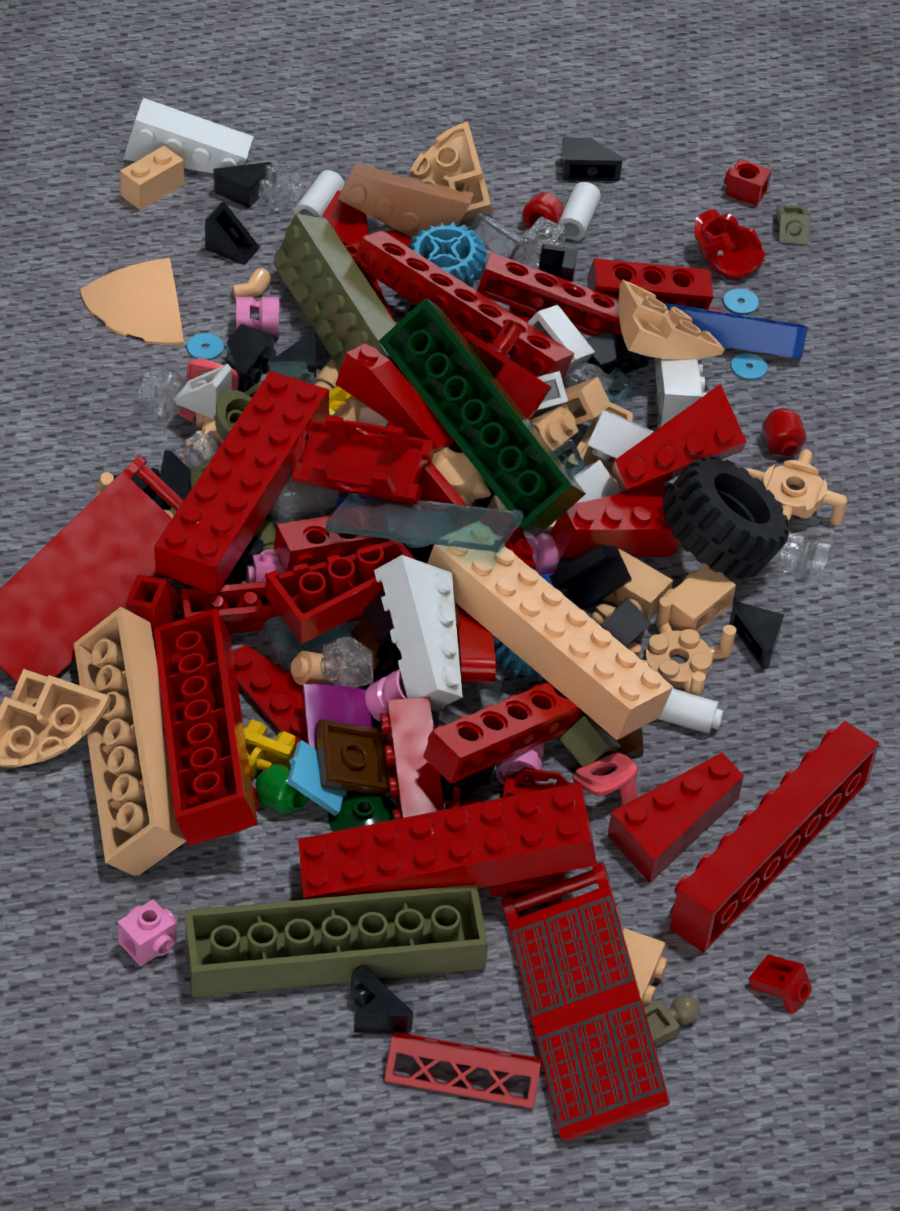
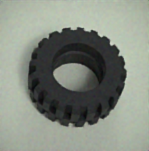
M706 456L693 460L663 496L662 512L665 514L664 520L667 526L671 527V533L674 538L679 539L682 547L687 552L690 551L701 564L705 563L709 566L710 570L716 573L722 572L724 576L729 578L746 579L758 575L787 543L789 536L787 515L783 514L784 509L780 503L776 502L773 493L767 490L758 478L752 477L747 470L735 466V463L729 460L722 461L720 457Z

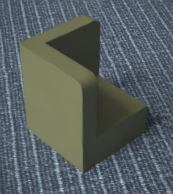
M583 716L559 738L582 767L597 761L606 752H616L621 747L613 736L589 716Z

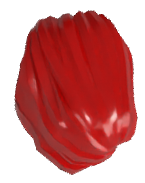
M710 209L696 217L695 239L698 241L697 246L711 269L726 278L739 280L746 278L747 275L752 274L753 271H757L762 266L766 254L762 250V243L756 235V230L739 226L737 219L730 213L721 216L716 209ZM722 250L723 255L717 256L718 251Z

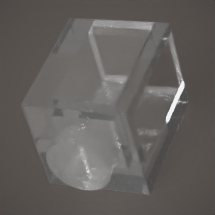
M212 431L204 436L197 432L183 442L187 448L181 451L179 455L185 464L193 470L211 460L221 444Z

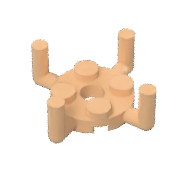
M802 450L798 461H784V465L775 467L774 464L766 472L751 468L745 469L752 477L758 478L763 483L762 485L773 493L776 502L780 503L783 507V514L787 515L788 523L791 515H797L804 519L810 518L814 511L818 510L823 503L833 505L830 522L833 525L842 524L847 498L845 495L827 490L825 478L823 481L818 475L819 470L811 465L813 455L810 450ZM796 485L800 487L801 490H792L788 486Z
M662 597L659 600L656 617V627L659 635H653L650 638L646 648L645 660L642 661L658 672L673 688H683L687 693L702 697L705 679L710 672L712 661L728 658L732 654L736 628L733 625L724 626L720 646L709 648L700 638V634L693 629H685L683 631L672 630L669 620L673 601L669 597ZM636 642L630 643L628 649L640 658L641 645ZM680 655L685 657L687 662L678 664L676 661L671 660L670 657Z

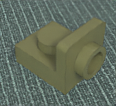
M777 206L776 218L779 222V242L806 244L808 242L810 214L806 206Z

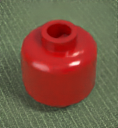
M540 192L529 199L522 211V221L525 227L530 232L538 235L551 233L556 229L563 213L562 203L551 193Z
M786 408L776 409L768 414L762 424L767 447L774 454H782L783 456L794 455L805 444L807 439L801 417L795 411Z

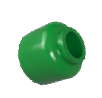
M275 764L258 776L256 781L257 799L261 805L282 815H289L303 808L308 797L287 783L290 768L281 764Z

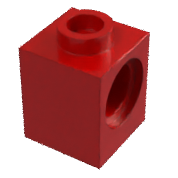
M740 158L734 168L730 167L725 175L726 195L758 206L768 191L772 170Z

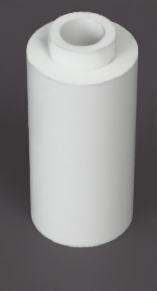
M331 170L322 171L295 207L294 215L296 213L321 218L337 190H342L345 184L342 177Z
M580 182L574 186L557 224L558 233L562 237L579 241L585 236L601 198V193L595 185L588 182Z
M673 688L661 716L657 719L710 735L712 728L719 729L724 710L718 709V701Z

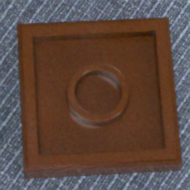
M320 719L315 725L321 787L384 796L389 791L384 755V739L381 729Z

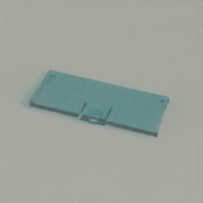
M349 493L347 498L327 520L326 532L393 539L394 542L406 543L411 548L435 544L499 553L516 528L521 524L523 512L419 500L418 505Z

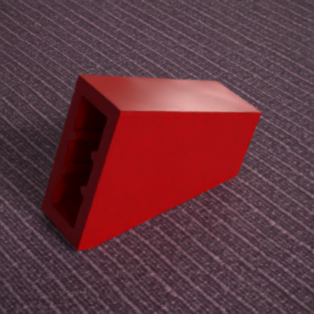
M337 190L321 218L328 220L343 245L360 243L362 237L369 235L367 214L338 200L341 191Z

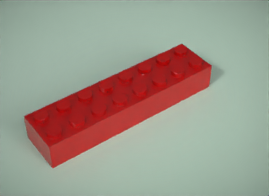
M271 370L269 371L154 545L156 574L215 594L219 592L293 473V455L303 427L308 426L311 420L325 422L326 416L329 415V389Z
M215 608L153 628L174 813L188 845L193 846L257 826L258 821L231 636L219 609Z
M845 720L835 730H828L822 738L820 746L816 750L810 749L802 758L800 766L795 771L790 769L782 778L780 786L775 791L769 790L762 798L759 807L754 812L748 811L741 819L738 828L733 833L727 832L722 837L715 852L712 855L705 854L699 861L696 871L690 877L685 875L680 879L674 889L676 899L670 910L672 915L670 930L705 953L868 784L879 742Z
M581 782L298 839L304 900L477 884V889L597 866L588 808Z

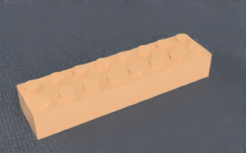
M477 525L434 544L427 564L452 572L454 602L616 740L661 716L673 686L662 678L658 672L638 658L634 652L614 638L609 631L590 618L585 611L566 598L561 591L542 578L537 571L518 558L513 551L494 538L489 531Z
M119 607L74 643L80 686L111 697L105 712L87 734L105 863L136 876L145 872L185 843L186 839L175 819L158 665L151 624L132 612Z

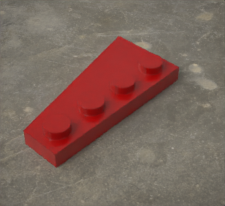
M248 645L234 650L233 656L238 689L278 733L284 731L296 737V750L299 741L302 740L306 743L302 701L303 685L297 684L290 673Z

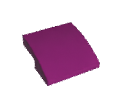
M303 684L302 701L306 743L317 750L315 725L320 719L372 728L371 714L365 701L366 690L339 685Z

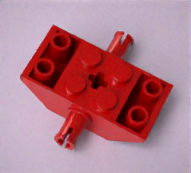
M507 319L492 344L490 342L486 344L454 324L530 421L552 387L509 359L510 355L508 353L524 330Z

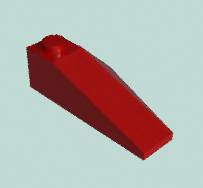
M366 343L346 353L336 385L395 426L404 428L409 436L434 441L436 445L435 453L454 443V439L422 397L388 358L380 354L376 348Z

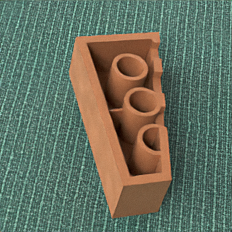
M355 163L338 200L410 237L418 235L419 230L428 231L429 224L433 227H439L442 222L444 226H450L454 221L456 227H458L474 193L464 190L463 192L452 190L448 186L440 184L436 186L421 182L417 178H405L393 175V172Z

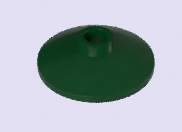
M350 791L342 799L340 812L336 816L329 812L328 821L332 831L336 832L393 820L392 811L397 808L385 795ZM359 810H368L369 812L362 813Z

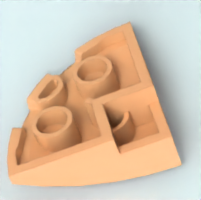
M467 121L448 129L436 137L435 144L425 154L420 153L410 169V176L420 179L419 181L436 186L440 184L448 186L452 190L460 192L464 190L474 193L462 220L494 213L473 136Z
M170 258L150 260L127 266L98 278L80 289L82 300L93 317L97 315L103 320L106 328L124 337L129 334L143 338L144 342L149 344L184 345Z
M625 280L621 281L619 289V318L623 339L628 351L644 356L672 360L702 359L722 355L725 349L709 331H702L701 333V330L692 323L693 319L677 307H671L670 310H667V306L656 299L655 294Z
M23 669L11 698L4 697L0 706V767H21L23 765L44 762L67 751L83 736H86L105 712L111 697L50 675L46 677Z

